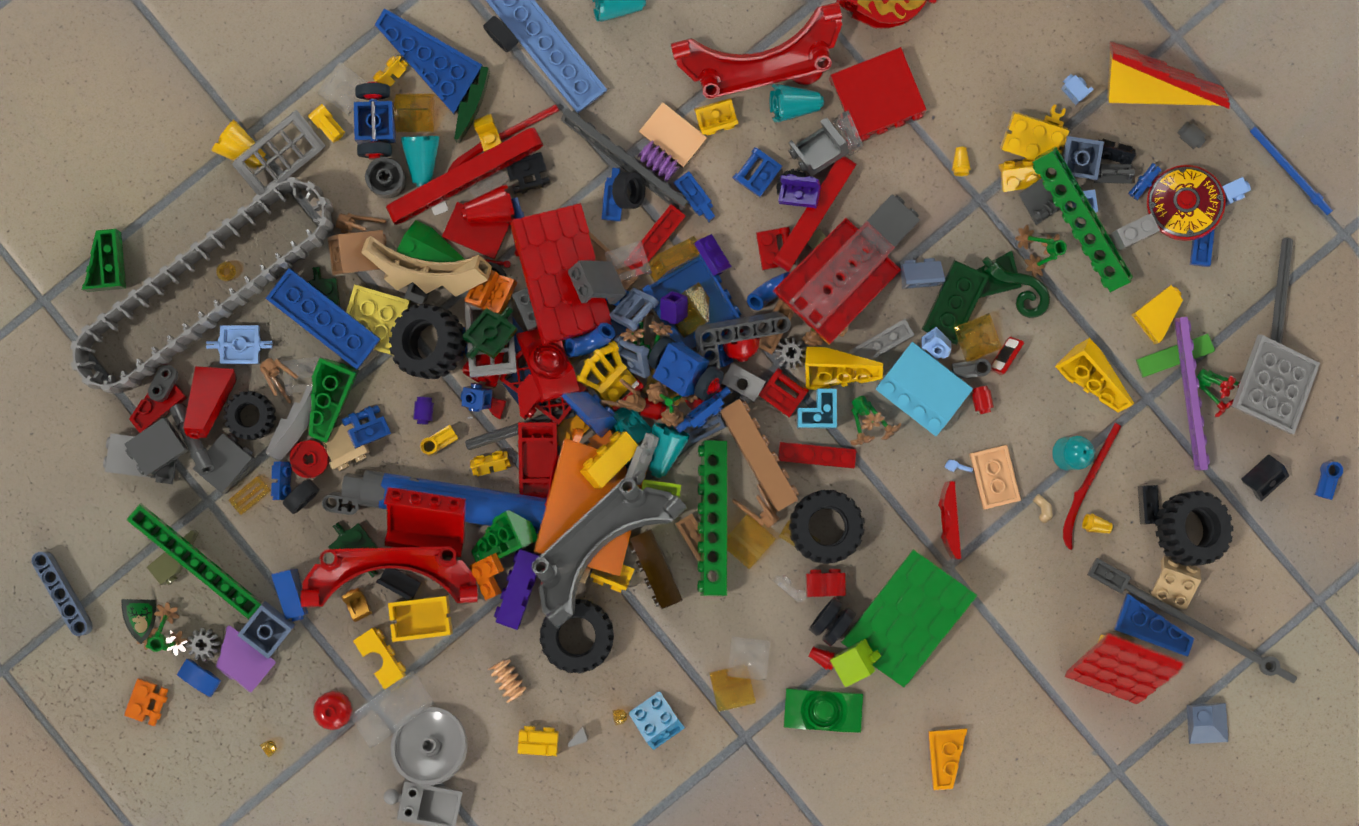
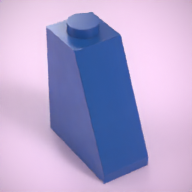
M298 569L271 574L285 618H292V622L304 619L303 615L308 614L307 607H301L302 585Z

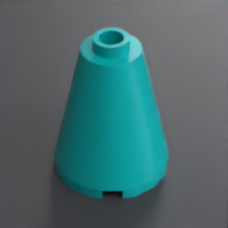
M593 0L596 7L593 11L597 22L642 11L643 7L646 6V0Z
M781 84L772 85L774 91H770V112H774L775 117H772L774 122H783L820 111L824 105V98L817 91Z
M439 136L401 137L412 183H416L417 187L432 181L440 140Z
M656 422L653 425L652 434L657 436L659 440L652 455V460L648 465V470L651 471L652 476L661 478L669 472L688 442L690 434L685 431L679 433L673 426L667 427L664 423Z

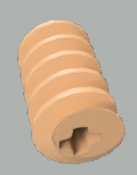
M510 659L503 660L488 669H494L491 677L498 676L495 683H502L498 689L506 690L502 696L510 697L506 703L516 699L526 690V686L519 687L522 679L515 680L519 674L511 673L515 667H508L511 662Z

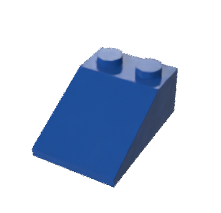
M585 391L564 393L562 395L571 409L600 438L617 423L613 417L615 413L608 406L604 408L601 405V399L596 394L592 396Z

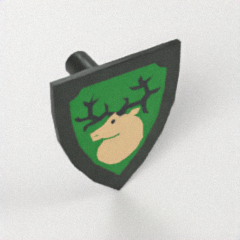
M121 599L123 619L131 635L142 644L149 637L154 627L156 600Z

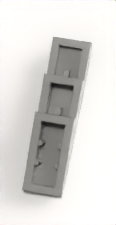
M307 386L301 402H294L287 419L281 418L266 454L277 461H281L309 425L312 387Z

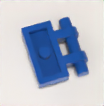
M378 405L368 406L363 411L356 414L353 412L348 414V417L342 419L344 426L352 424L354 427L348 430L347 433L355 449L391 434L384 416L377 419L375 417V414L380 412ZM366 417L369 419V422L360 425L359 420Z

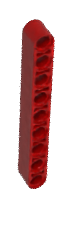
M534 127L528 128L389 203L386 209L394 225L401 224L543 147V143Z

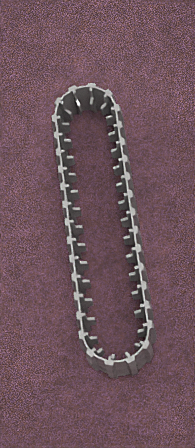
M288 177L287 181L278 184L273 182L268 186V191L261 196L258 194L252 198L253 202L247 207H240L235 216L231 219L226 218L221 222L222 226L215 231L210 230L206 233L207 237L199 243H193L190 246L191 249L184 255L181 253L175 257L176 261L169 266L164 265L160 268L159 274L153 278H147L142 287L138 290L133 289L128 293L129 296L122 302L117 301L112 305L113 309L97 316V321L92 325L84 326L81 329L82 333L76 341H72L70 347L73 350L72 369L79 373L85 385L93 389H102L107 393L119 394L123 392V389L137 388L142 384V379L146 376L154 375L157 372L156 369L162 364L171 362L172 356L178 352H184L188 349L187 345L193 340L198 341L203 337L202 334L206 330L214 329L218 326L217 322L223 317L228 318L231 316L235 308L248 303V298L255 293L260 294L264 291L263 287L269 282L274 283L279 279L278 275L288 270V268H294L293 264L301 258L304 260L309 256L308 253L311 250L324 245V239L329 232H333L335 225L332 223V212H334L332 202L322 197V189L313 182L304 183L296 177ZM302 190H306L308 193L305 198L309 202L313 197L319 198L320 201H317V205L313 206V209L316 212L322 210L321 219L313 220V222L319 224L314 233L309 229L306 230L308 238L298 245L291 241L293 249L283 257L276 253L278 261L268 268L261 264L260 270L262 273L253 280L245 276V282L247 283L237 292L230 288L229 293L231 296L223 303L215 299L213 301L215 309L207 315L201 311L198 312L200 320L191 327L184 323L182 329L185 332L177 338L168 335L167 342L169 344L160 351L158 348L152 347L153 351L151 353L153 356L145 362L137 359V368L130 374L122 370V375L120 376L122 380L116 382V377L109 375L108 381L101 379L103 373L99 371L93 375L91 370L94 369L96 364L92 361L89 362V353H95L96 350L91 349L95 340L100 343L103 342L102 339L104 337L102 334L109 328L115 331L119 330L117 322L125 316L133 319V310L141 304L144 307H149L148 303L150 302L148 299L155 293L163 296L165 291L163 287L172 280L174 283L179 284L180 278L178 276L187 269L195 272L193 264L203 257L209 261V252L218 245L225 249L226 244L224 241L231 235L235 234L241 237L239 229L249 222L255 226L256 221L254 218L264 210L271 214L270 206L280 198L286 202L287 200L284 195L293 191V196L299 198Z

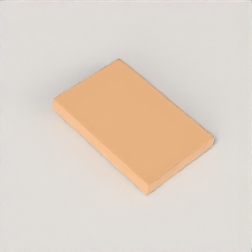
M663 102L639 131L650 142L653 140L655 146L659 145L661 151L665 150L666 155H672L671 159H677V163L683 168L707 139L705 135Z
M1007 445L969 454L983 510L1021 501Z

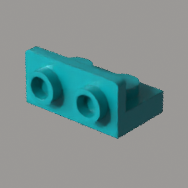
M620 408L613 416L617 423L611 430L613 432L627 431L637 444L644 439L646 433L652 432V428L634 410Z

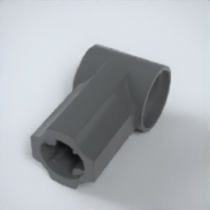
M986 359L952 363V372L960 379L984 377L991 370V364ZM978 363L986 365L987 370L985 373L978 372Z

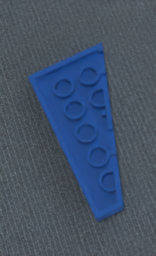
M384 8L375 26L455 115L460 101L463 102L470 90V84L474 83L483 65Z

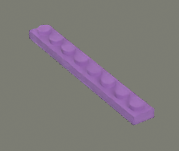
M1187 317L1174 318L1195 470H1207L1210 459L1205 449L1207 438L1203 434L1204 418L1200 413L1202 401L1197 391L1199 380L1195 376L1197 364L1192 354L1194 343L1190 339L1191 323Z

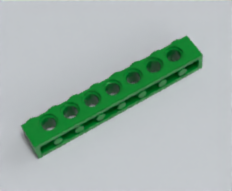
M1055 146L1037 156L1033 161L1034 171L1042 177L1044 188L1051 192L1055 206L1061 209L1062 217L1067 224H1070L1074 238L1076 240L1079 239L1082 244V251L1092 261L1091 266L1093 270L1101 276V283L1104 288H1108L1109 292H1112L1130 283L1133 275L1057 147ZM1048 168L1055 169L1057 174L1051 175L1048 172ZM1058 185H1064L1067 191L1059 190ZM1068 201H1073V202H1075L1076 207H1075V208L1070 207L1067 202H1068ZM1078 217L1084 218L1085 221H1086V223H1085V224L1079 223L1078 220H1077V218H1078ZM1087 234H1093L1096 239L1090 240ZM1096 251H1104L1105 256H1099ZM1106 267H1113L1115 272L1107 271Z
M704 440L698 446V456L701 457V464L698 465V476H701V483L698 484V495H701V503H698V514H701V522H698V534H701V541H698V553H701V561H698L697 568L698 572H701V580H698L697 589L700 592V596H727V441ZM709 456L715 457V466L709 464ZM709 475H713L716 478L715 485H711L708 482ZM709 494H713L716 497L715 504H711L708 501ZM710 513L716 516L714 524L708 521ZM710 532L714 533L716 536V541L714 543H711L708 540V534ZM709 552H713L716 555L715 562L708 560ZM710 571H713L716 574V579L714 582H711L708 579V573Z
M142 503L127 517L126 520L248 620L261 606V601Z

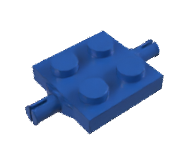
M726 386L719 393L714 394L709 400L703 401L684 416V421L675 427L677 431L681 433L690 426L693 428L697 426L699 428L707 422V417L711 414L716 415L722 410L721 406L724 405L722 399L731 393L729 388Z

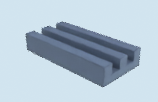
M719 413L716 415L711 414L706 418L708 420L716 416V420L692 432L689 431L692 426L685 429L690 434L691 444L726 428ZM720 422L721 426L693 439V435Z

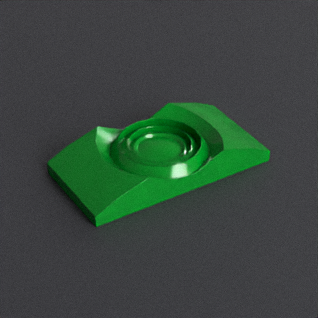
M786 688L784 727L861 733L863 693Z

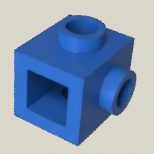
M471 383V386L463 387L461 406L468 407L469 411L475 412L491 408L493 389L484 388L480 383Z

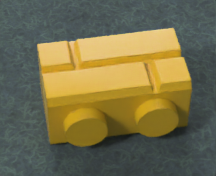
M524 726V729L519 730L518 754L557 756L559 731H555L554 727H543V730H535V726Z

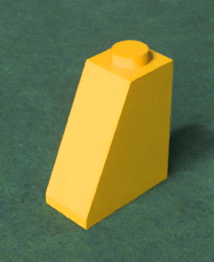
M1172 285L1163 289L1131 314L1154 345L1163 340L1183 301L1179 289Z

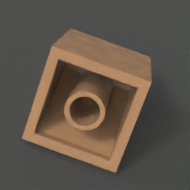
M383 230L338 234L327 237L332 275L380 270L361 251L365 240L370 236L385 246L386 236L383 234Z

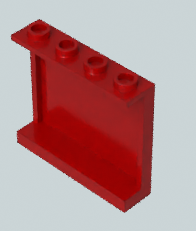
M901 47L833 73L829 77L831 86H834L853 132L854 142L860 140V142L866 141L871 138L870 135L875 133L878 135L886 133L888 128L892 126L899 128L906 124L905 121L910 119L913 121L919 120L924 117L923 114L927 111Z
M388 487L384 504H387L385 546L396 548L448 546L455 550L456 557H461L465 542L466 499ZM445 550L442 555L453 556V553L450 550Z

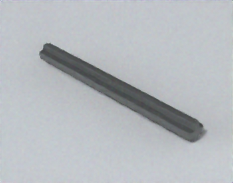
M1283 238L1281 241L1271 339L1282 344L1293 247V239Z
M563 409L552 412V415L559 419L563 414ZM571 410L565 419L575 417V412ZM542 415L524 422L554 421L546 415ZM518 423L465 441L468 450H472L518 435Z

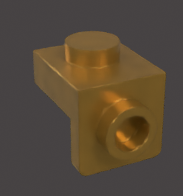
M359 588L351 589L341 596L354 622L372 614L367 599Z

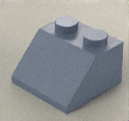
M1071 136L1066 137L1063 159L1074 177L1098 180L1104 145L1103 141Z
M935 258L924 259V262L917 263L916 260H907L905 264L900 266L902 289L941 286L945 282L941 261H935Z

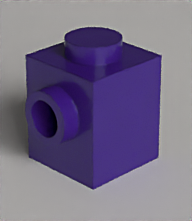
M674 291L663 296L660 304L661 319L671 324H677L687 318L688 296Z

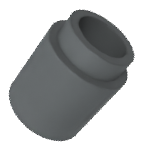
M1188 121L1177 132L1180 135L1179 138L1192 149L1195 147L1199 149L1206 141L1204 138L1206 134Z

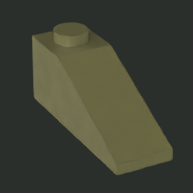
M191 530L183 538L193 545L199 533L197 530ZM166 552L147 566V569L160 585H171L178 579L177 575L181 573L183 568L180 563Z

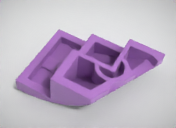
M227 626L216 667L229 679L236 680L248 692H252L276 662L271 657L267 659L237 636L239 634L237 630Z

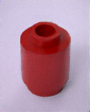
M987 386L973 388L971 395L975 412L979 411L980 415L990 413L991 408H994L991 391L988 390Z
M645 398L646 406L641 411L640 416L658 421V419L662 418L661 413L666 411L667 405L660 401L654 404L652 401H648V398Z

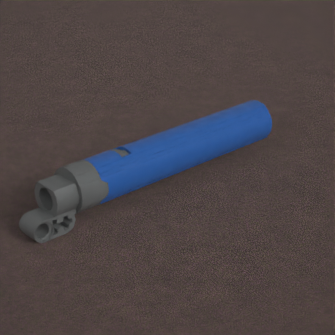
M366 470L364 475L347 473L343 478L341 492H330L323 498L322 506L328 512L346 515L355 514L361 508V505L387 509V504H384L388 487L466 499L465 522L491 526L496 516L510 510L530 521L536 533L539 534L547 498ZM330 497L336 500V506L329 504L328 499ZM350 501H352V505H355L353 509L351 508V505L348 504Z

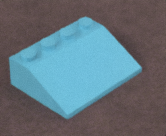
M912 341L879 382L875 390L934 436H937L973 388Z

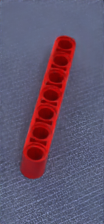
M845 156L835 162L821 184L817 208H806L774 258V264L787 272L791 270L857 163Z

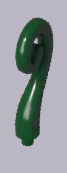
M988 256L982 260L986 265L984 270L995 280L1004 283L1028 285L1037 291L1040 296V302L1034 309H1027L1024 306L1026 299L1036 300L1034 292L1024 291L1018 295L1015 304L1021 315L1027 318H1036L1047 311L1050 296L1046 286L1040 280L1030 275L1007 271L997 260H991Z

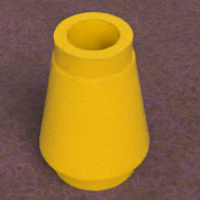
M957 147L955 148L952 171L955 176H967L971 170L967 148Z
M1092 513L1085 515L1082 528L1086 529L1087 532L1110 534L1113 523Z

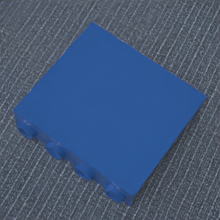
M701 254L655 283L642 288L644 293L653 296L659 302L657 307L653 309L664 325L671 326L673 333H668L670 338L675 342H681L690 349L696 347L694 335L699 326L738 319L742 315L737 305L733 306L730 302L732 297L728 290H723L720 283H722L720 276L718 274L713 276ZM671 291L688 296V317L677 324H671L661 319V298Z

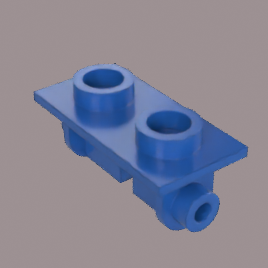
M279 461L274 462V465H272V479H278V483H271V496H273V500H284L291 493L292 468L290 462Z

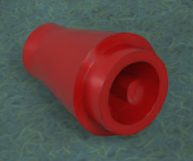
M813 646L808 657L812 658L825 670L829 669L832 671L834 668L830 660L835 656V653Z

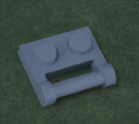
M633 287L609 316L612 320L635 332L638 328L637 325L652 308L657 307L659 302L653 296ZM646 302L645 306L638 312V314L632 320H630Z
M617 335L613 341L618 344V352L622 363L626 365L630 372L646 379L651 375L647 358L649 348L643 345L638 346L630 341H623L624 337Z

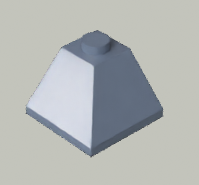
M1226 703L1187 705L1189 744L1228 742Z

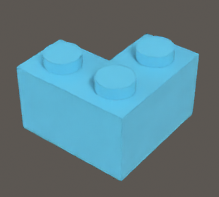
M817 389L816 408L797 409V428H837V389Z

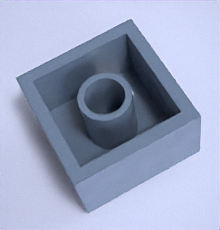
M265 601L237 636L269 659L296 624L290 619H286L282 613Z

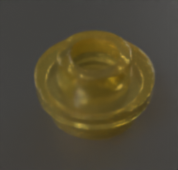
M223 262L217 267L216 273L219 279L230 281L235 277L236 269L233 264ZM225 269L230 270L228 275H224Z

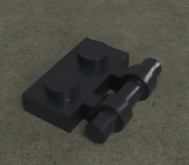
M542 152L526 156L506 167L510 182L516 180L519 182L518 186L512 187L514 194L521 192L524 194L528 192L527 190L537 187L541 189L544 188V185L551 184L549 176L541 178L540 173L547 171ZM535 176L536 180L528 183L524 182V178Z

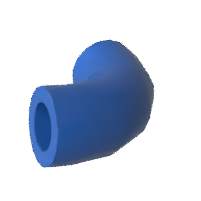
M785 272L766 281L751 292L747 297V303L750 308L756 311L761 310L770 301L778 297L773 290L790 272Z
M601 323L588 334L566 339L564 345L565 353L568 357L590 354L608 344L614 338L615 330L610 324Z

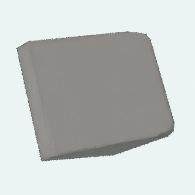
M584 725L568 742V746L572 747L587 742L588 737Z

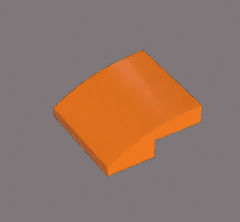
M491 270L488 280L470 289L464 301L482 310L488 308L494 313L501 314L506 309L518 282L515 279L499 275L496 271Z

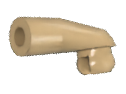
M1038 494L1033 499V502L1041 508L1040 521L1047 523L1053 517L1052 505Z

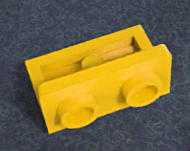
M731 98L694 109L702 134L713 135L717 130L723 128L724 130H729L739 124Z
M1024 158L1023 161L1015 162L1009 160L999 164L1003 192L1026 189L1041 179L1040 174H1036L1033 169L1034 160Z
M623 564L620 576L593 569L590 577L594 578L592 582L602 586L605 582L612 585L610 589L621 593L622 590H627L635 569Z

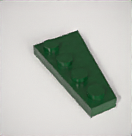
M1012 250L995 259L1005 270L1018 273ZM986 265L978 268L977 270L986 273V271L984 270ZM989 275L979 299L1015 290L1022 286L1021 284L1000 282Z

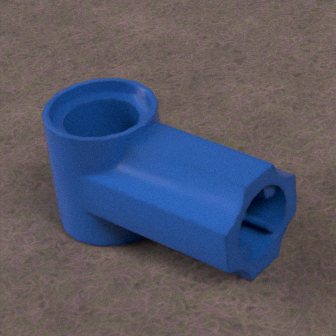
M1327 461L1320 467L1321 475L1315 495L1332 500L1338 479L1343 474V466L1338 462ZM1331 465L1335 468V472L1332 475L1328 471Z

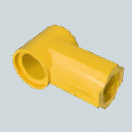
M322 103L308 115L311 121L333 143L340 140L346 133L332 118V114Z
M448 425L434 435L423 439L420 448L425 455L434 456L438 451L458 440V437L452 427ZM428 442L435 444V448L431 452L425 451V444Z

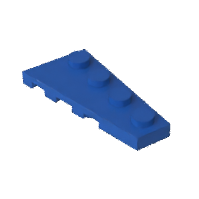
M1126 593L1114 630L1188 657L1194 638Z

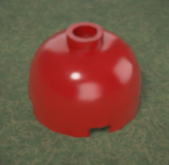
M760 337L722 344L727 356L737 359L738 362H746L748 358L757 353L760 346Z
M338 691L322 694L316 700L313 708L315 721L324 729L329 730L342 728L349 722L353 712L349 698Z

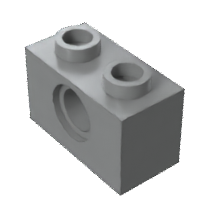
M732 363L721 385L724 386L722 389L727 386L731 391L730 394H733V392L739 394V399L749 404L750 401L755 402L766 381ZM745 380L748 384L747 388L740 390L737 387V381Z

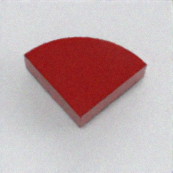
M492 397L489 411L500 420L506 401Z

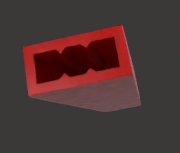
M195 366L183 426L187 437L193 439L207 437L236 383L237 377L234 369Z

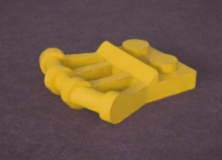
M615 341L609 342L608 346L601 349H596L593 352L594 355L584 361V367L580 375L576 377L577 381L593 388L602 400L616 402L628 390L620 382V379L626 381L630 386L637 381L626 365L622 363L618 352L619 347ZM606 354H612L615 363L614 367L605 358ZM598 361L608 371L605 376L596 368L595 364ZM590 371L600 381L598 384L587 380Z

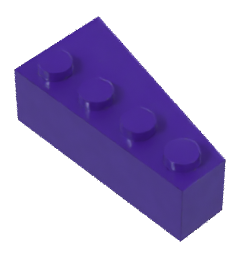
M519 549V552L516 551L513 559L515 563L513 570H510L507 576V581H509L507 588H503L501 593V606H497L494 617L497 618L496 623L516 630L519 629L537 578L532 570V564L541 555L525 549Z

